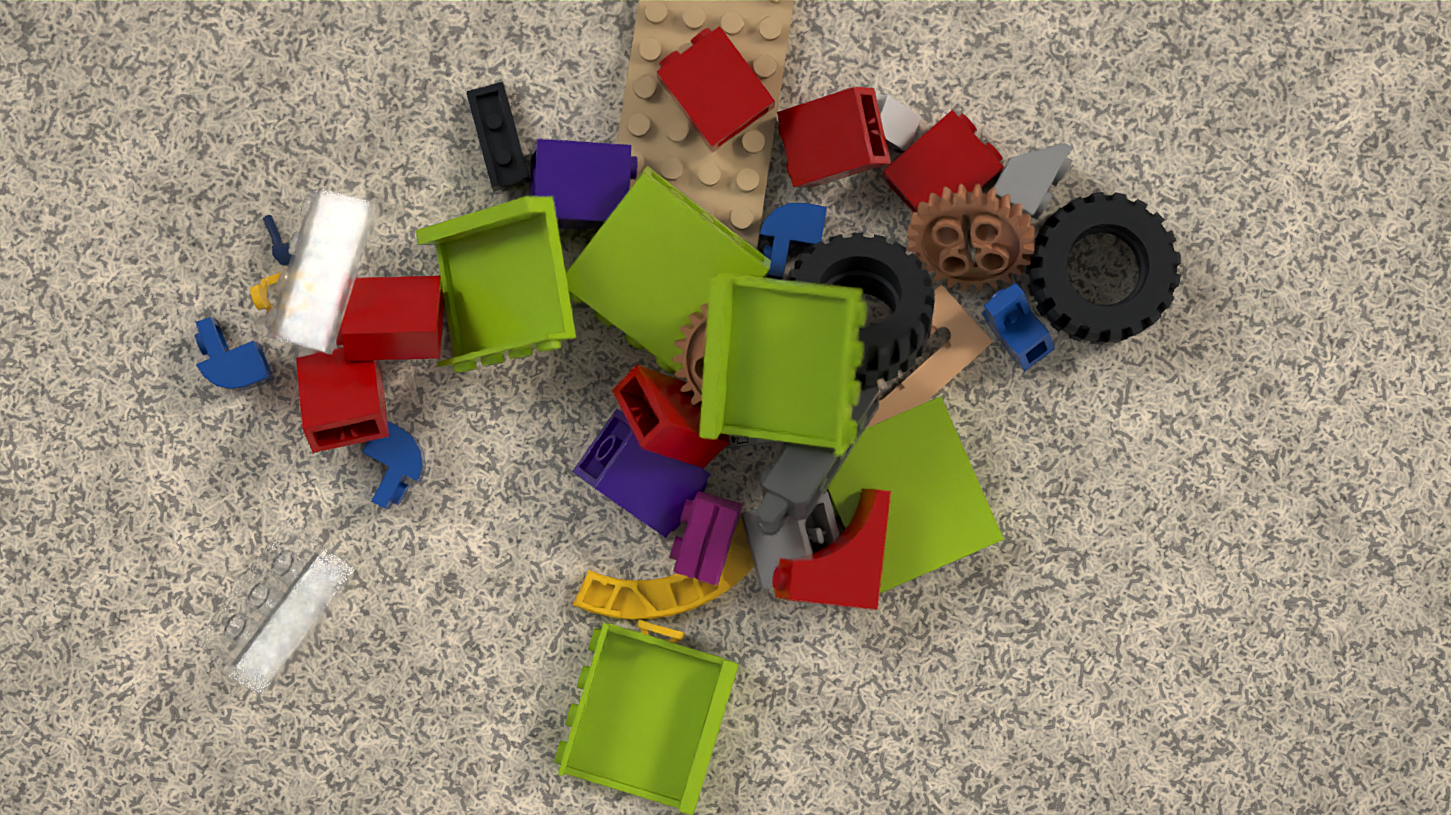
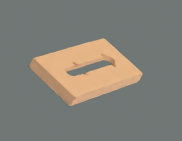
M942 284L935 289V304L930 336L937 329L946 328L950 332L949 340L891 393L878 401L879 409L866 428L926 403L993 342Z

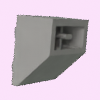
M1063 143L1012 157L993 188H996V198L1000 199L1007 194L1011 195L1010 206L1021 203L1023 205L1022 214H1030L1032 218L1037 220L1040 214H1043L1053 196L1052 193L1047 191L1051 184L1055 187L1057 186L1073 161L1067 158L1072 147Z
M828 492L823 494L808 518L797 521L789 517L783 528H780V532H777V535L774 534L773 537L763 536L761 530L758 529L759 519H757L756 511L758 508L741 513L760 589L773 587L772 576L774 569L779 565V558H799L811 555L827 547L840 536Z

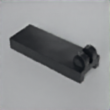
M503 81L466 91L493 192L498 190L502 192L509 191V187L513 186L517 188L523 187L524 183L531 180Z

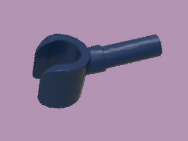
M272 215L263 217L265 226L272 239L273 257L282 266L298 263L299 259L294 241L283 243Z

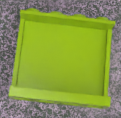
M646 166L631 189L565 273L571 300L579 304L582 301L595 310L594 315L600 322L608 327L613 325L626 333L625 339L632 346L641 351L644 348L657 357L655 360L661 368L674 374L675 371L678 372L683 369V364L673 361L674 356L683 353V350L674 345V342L680 338H687L680 331V327L685 324H692L689 315L696 311L702 314L701 306L708 303L710 280L719 273L763 278L770 270L771 260L654 170Z
M525 196L415 230L418 245L436 246L453 358L438 361L437 367L454 366V373L473 371L478 369V362H481L482 366H491L505 363V355H509V359L533 356V348H537V352L561 349V341L576 338L553 197Z
M719 273L712 278L709 284L700 437L716 439L723 433L835 448V456H841L849 447V444H854L857 433V422L851 420L852 405L856 406L858 404L860 395V382L854 381L855 366L861 365L863 357V342H858L859 326H864L867 311L866 302H861L862 290Z
M941 396L866 428L827 488L835 518L839 517L844 530L856 512L862 489L891 491L880 593L1004 540Z
M604 622L602 630L594 628L588 650L595 653L591 666L583 665L576 688L583 689L579 705L571 703L565 725L572 728L568 741L560 740L554 758V763L560 765L557 775L564 776V774L574 776L678 808V812L694 815L739 662Z

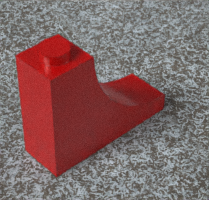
M862 489L858 507L852 520L834 542L808 556L779 558V565L774 569L772 576V586L776 590L775 598L878 610L891 491Z

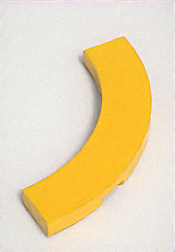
M740 518L735 528L718 585H712L697 580V578H690L680 574L651 580H625L589 570L573 606L591 613L613 618L654 619L683 613L712 601L732 588L754 567L742 518Z

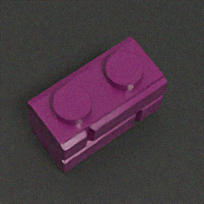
M703 491L697 492L694 501L687 499L680 522L687 524L683 538L675 536L669 555L670 559L676 560L673 571L683 576L697 578V580L718 585L743 505Z

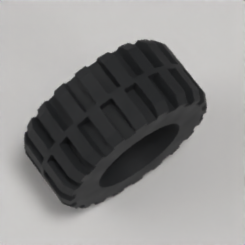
M1104 192L1091 193L1088 197L1082 198L1080 196L1069 201L1068 204L1062 208L1060 207L1038 230L1039 232L1035 238L1034 254H1031V263L1026 265V274L1030 278V284L1027 285L1030 296L1035 297L1038 303L1036 309L1040 315L1043 316L1045 314L1052 322L1050 326L1058 332L1062 330L1070 334L1069 338L1079 342L1086 340L1090 341L1091 344L1103 345L1104 343H1117L1133 337L1155 324L1162 317L1161 314L1170 307L1175 298L1173 296L1174 289L1179 287L1181 275L1177 274V266L1181 264L1180 252H1175L1173 243L1177 240L1173 231L1167 232L1161 224L1165 219L1158 212L1153 215L1146 209L1148 204L1139 199L1134 202L1127 199V194L1115 192L1111 196L1105 195ZM1095 233L1114 235L1123 240L1136 257L1139 269L1137 283L1133 291L1118 303L1111 305L1091 303L1081 297L1070 283L1067 274L1069 254L1074 245L1088 235Z
M852 233V237L843 238L842 234L829 237V243L824 244L820 241L811 246L809 255L807 253L801 254L795 261L794 268L789 271L786 281L861 289L862 294L874 296L888 305L893 314L887 319L873 325L859 326L858 342H863V357L861 365L855 366L854 381L863 382L864 386L876 385L877 380L881 378L888 382L898 377L899 369L906 372L915 365L916 358L921 357L927 348L935 304V290L931 288L932 279L926 269H922L921 260L913 253L907 255V248L896 241L890 244L886 242V237L874 234V238L863 237L864 233Z

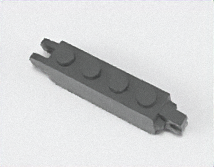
M860 382L858 404L856 406L852 405L851 420L857 422L855 442L853 445L849 444V447L841 456H835V448L783 442L780 449L781 457L775 466L770 464L765 469L759 483L762 487L763 500L760 503L761 506H758L756 511L757 519H759L758 529L761 530L763 536L773 537L774 534L777 535V532H780V528H783L789 517L798 521L810 516L879 409V387L877 383L876 385L864 386L863 382Z

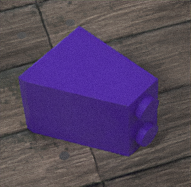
M537 139L531 152L529 196L553 197L558 229H600L630 190V180H636L638 158L637 156H631L632 145Z
M617 408L572 471L597 491L665 538L682 524L680 519L686 500L693 501L698 491L704 492L707 486V479L711 475L701 467L642 449L623 412Z

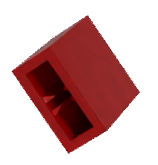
M720 26L713 31L706 28L691 39V47L681 54L676 50L667 55L659 63L661 68L656 71L660 83L712 153L775 108L773 97Z
M854 86L777 112L779 120L778 132L784 143L787 157V173L792 180L793 187H816L891 164L874 88Z
M951 110L884 169L881 177L912 212H918L920 202L929 204L931 193L943 198V190L947 187L953 194H956L960 184L965 186L967 192H973L976 184L980 185L981 189H983L1003 170L1004 166L1000 163L1003 158L999 151L989 142L984 145L974 134L977 129L972 121L963 113L958 116Z
M441 275L347 278L346 294L339 295L340 317H343L342 322H336L335 327L337 345H343L346 361L440 359L444 316Z
M344 348L296 358L302 430L312 453L389 437L382 368L379 360L346 361Z
M636 365L611 391L641 448L704 468L729 444L727 437L723 433L716 439L700 437L702 400L693 405L691 403V399L695 395L693 390L687 392L680 390L687 382Z

